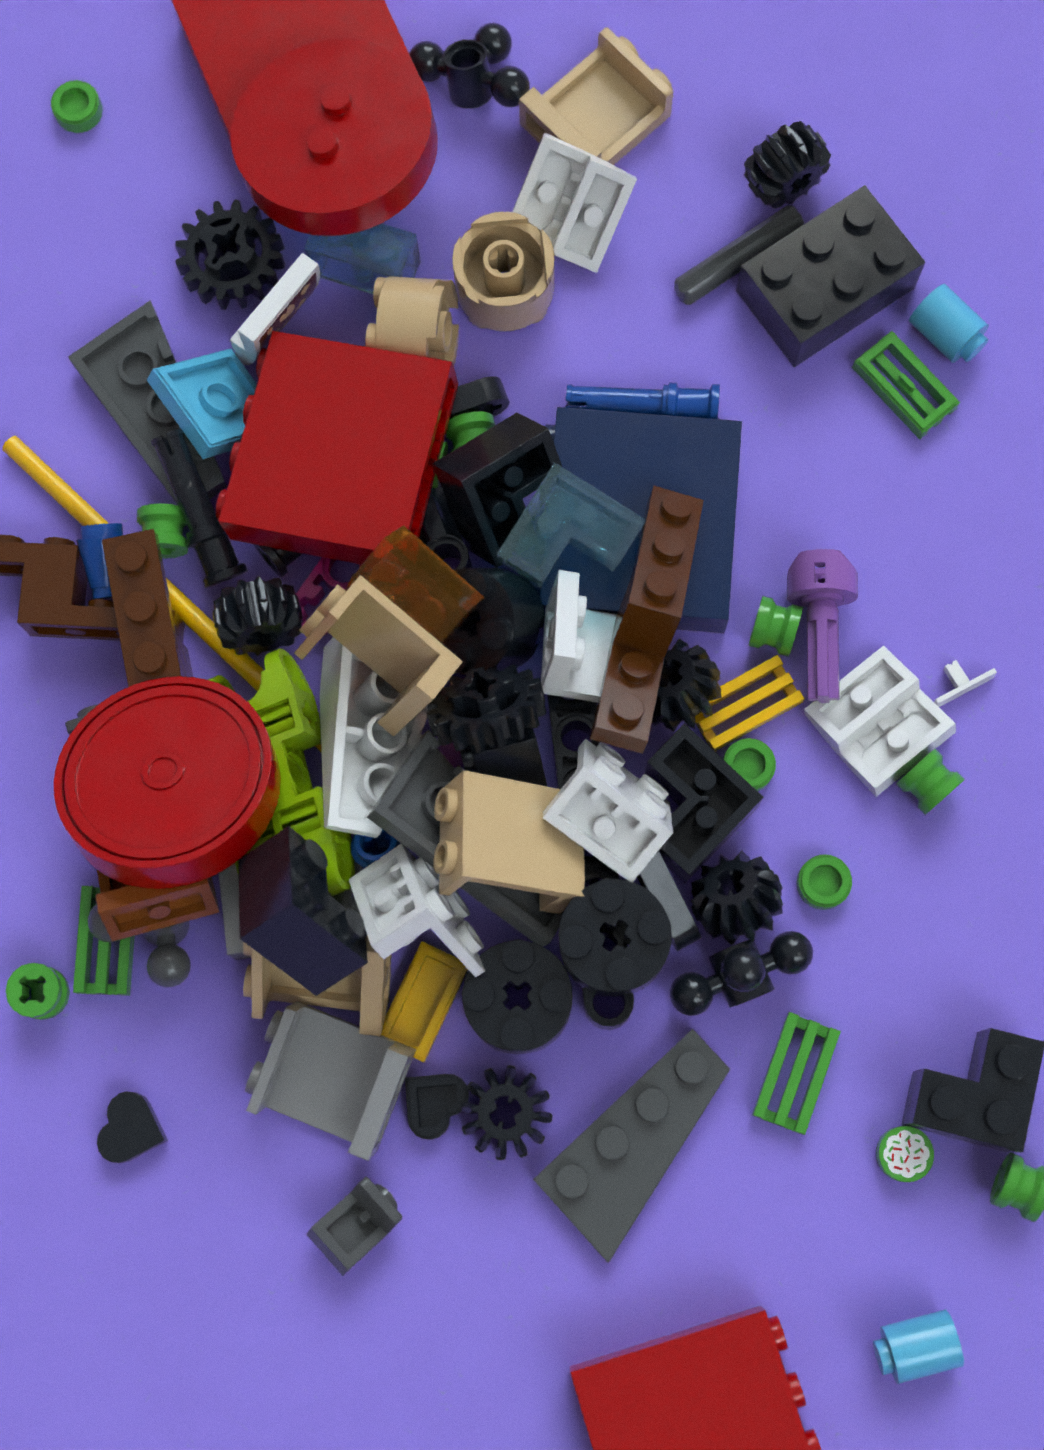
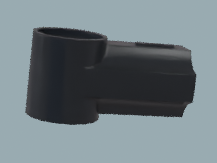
M442 487L431 489L417 543L432 587L441 577L449 573L436 570V566L445 558L460 560V564L455 570L473 568L468 549L463 542Z

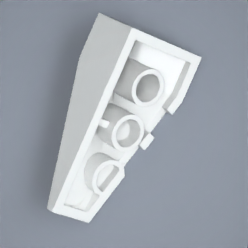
M334 637L323 648L319 695L324 829L377 838L382 829L369 820L367 816L422 736L421 732L427 720L426 712H428V708L426 706L393 737L377 722L400 693Z

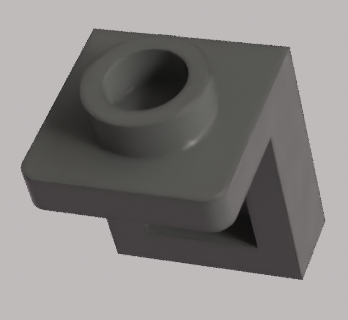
M365 1177L344 1199L314 1224L306 1235L343 1276L384 1239L403 1218L397 1210L398 1206L392 1194L379 1184L374 1185L368 1177Z

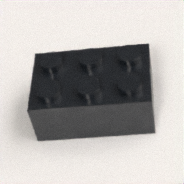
M864 185L742 264L736 292L792 366L796 367L915 289L925 261Z

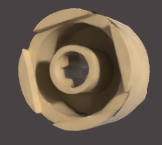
M494 212L479 217L471 223V228L460 239L459 237L453 250L454 280L461 308L473 325L495 331H514L541 321L552 301L555 287L554 250L549 236L542 228L540 231L536 226L528 222L527 217L518 213Z
M395 276L376 278L373 290L374 305L377 308L376 324L369 323L365 336L366 347L452 361L454 367L459 338V324H452V316L449 308L459 309L454 282L444 279Z

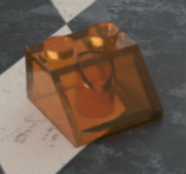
M404 525L383 538L351 577L345 588V591H347L361 575L443 645L484 598Z

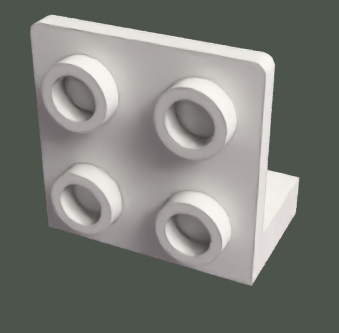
M558 570L545 608L541 673L543 693L598 703L617 614L586 609L587 597L579 595L580 573Z
M585 739L578 747L577 770L543 811V819L627 881L633 882L673 834L670 802L666 799L669 794L662 785L650 776L643 774L639 779L623 767L626 763L624 758L607 744L600 742L596 747Z
M402 843L349 879L360 915L364 920V927L371 947L383 959L401 947L409 945L420 934L431 928L475 977L485 972L478 951L483 949L484 946L473 927L464 920V918L470 915V912L463 899L456 891L450 896L439 894V875L435 872L434 867L420 857L416 859Z

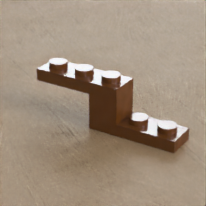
M653 485L646 507L632 577L616 615L590 735L592 740L641 754L645 750L649 739L664 657L682 618L704 502L702 499Z
M150 529L103 539L102 544L128 687L163 677H193L188 649L176 634L159 538L156 531Z
M0 535V576L22 577L17 623L30 636L120 641L113 601L93 599L88 601V606H85L88 579L78 545H75V542L60 537H48L44 539L43 543H24L22 538L12 535ZM172 610L176 634L183 642L185 624L176 611Z

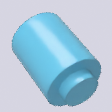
M945 283L934 289L918 305L909 318V322L952 363L961 357L966 362H969L983 349L989 340L983 335L989 325Z
M946 1309L881 1326V1339L873 1341L875 1356L882 1375L892 1373L897 1384L964 1366L963 1351L958 1333Z

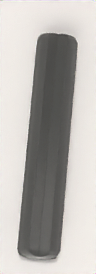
M793 205L785 206L676 278L674 290L677 296L686 305L694 303L738 274L742 264L804 224L802 215Z

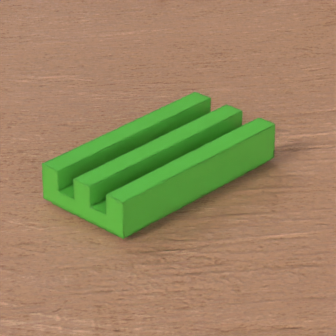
M890 331L853 363L852 368L919 440L933 426L936 427L941 423L945 416L953 413L960 404L957 398L893 331ZM886 349L940 405L937 409L915 388V384L904 373H901L883 354ZM871 362H873V363L886 375V377H887V378L902 392V394L918 409V411L925 417V419H923V418L920 416V414H919V413L904 399V397L887 381V379L871 364Z
M82 886L73 993L130 996L135 936L120 939L116 984H108L111 942L98 940L95 983H90L93 935L88 927V915L93 906L96 905L95 895L100 893V888Z
M788 1012L752 1116L805 1135L841 1031L825 1027L818 1022L799 1017L797 1014ZM797 1028L805 1032L777 1112L768 1110L767 1107L794 1030ZM818 1036L823 1038L824 1041L797 1119L794 1120L789 1118L788 1115L815 1037Z

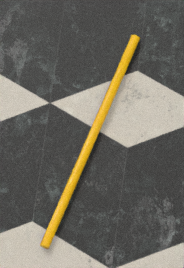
M17 436L10 437L4 443L2 450L82 526L108 524L95 509ZM166 578L172 610H175L190 629L248 684L258 691L261 683V672L264 669L247 653L236 655L234 649L223 648L221 640L217 636L214 622ZM321 744L316 745L315 747L321 752Z

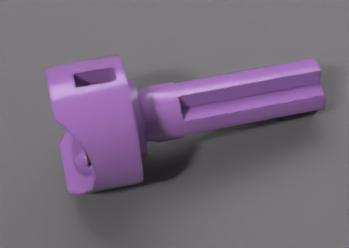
M816 549L802 551L795 558L787 573V600L792 604L808 607V701H819V703H830V701L840 699L839 620L837 607L850 604L858 598V573L840 550Z

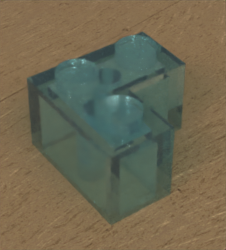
M384 222L353 234L340 236L309 235L304 247L306 256L319 264L320 278L373 294L376 278H388L389 276L414 278L421 262L417 234L386 225Z
M554 462L498 551L497 561L542 588L567 546L571 544L614 572L646 522V519Z

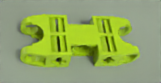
M279 648L265 655V670L261 672L259 690L248 702L262 719L276 752L281 776L280 793L275 812L268 827L246 854L287 826H290L304 839L313 840L322 848L328 861L326 868L328 892L337 895L351 889L349 879L355 875L354 858L351 853L352 837L351 833L324 829L323 788L319 786L313 788L304 755V750L321 744L320 716L313 692L299 665L287 651ZM216 675L207 679L234 691L232 685L222 675ZM236 861V870L239 875V864L238 861Z

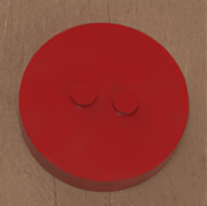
M344 38L321 40L302 45L282 54L265 66L250 81L238 100L230 132L234 160L247 191L257 206L268 217L289 229L319 236H340L357 233L375 227L395 216L410 204L426 184L435 163L438 147L437 127L429 95L422 79L414 68L401 56L383 46L368 41Z
M182 676L163 677L137 683L111 695L93 708L78 723L65 742L57 761L54 775V799L60 820L78 850L95 869L118 882L130 886L151 889L175 888L200 882L218 874L238 861L254 846L268 827L278 803L281 782L280 766L262 719L251 704L242 696L226 686L206 679Z

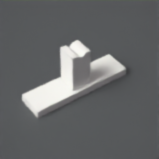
M957 660L953 661L952 665H945L943 670L955 689L938 697L934 703L941 707L993 679L997 671L993 668L969 680Z

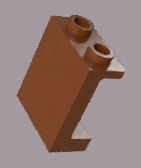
M97 870L100 893L95 895L98 913L112 942L219 913L212 877L181 887L151 889L118 882Z

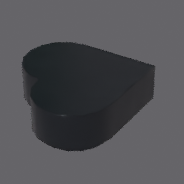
M453 1074L406 1077L405 1089L410 1129L422 1139L432 1140L441 1137L450 1125L451 1116L461 1113L459 1110L460 1103L469 1102L470 1093L463 1079Z
M126 1091L116 1095L109 1103L107 1109L109 1123L102 1127L99 1132L97 1147L102 1157L109 1162L124 1163L163 1144L168 1139L148 1099L140 1093Z

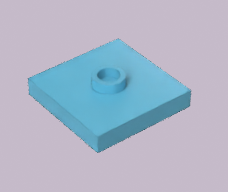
M232 349L152 369L147 382L202 459L232 450L235 442H241L245 428L243 422L244 404L249 395H254L257 383Z

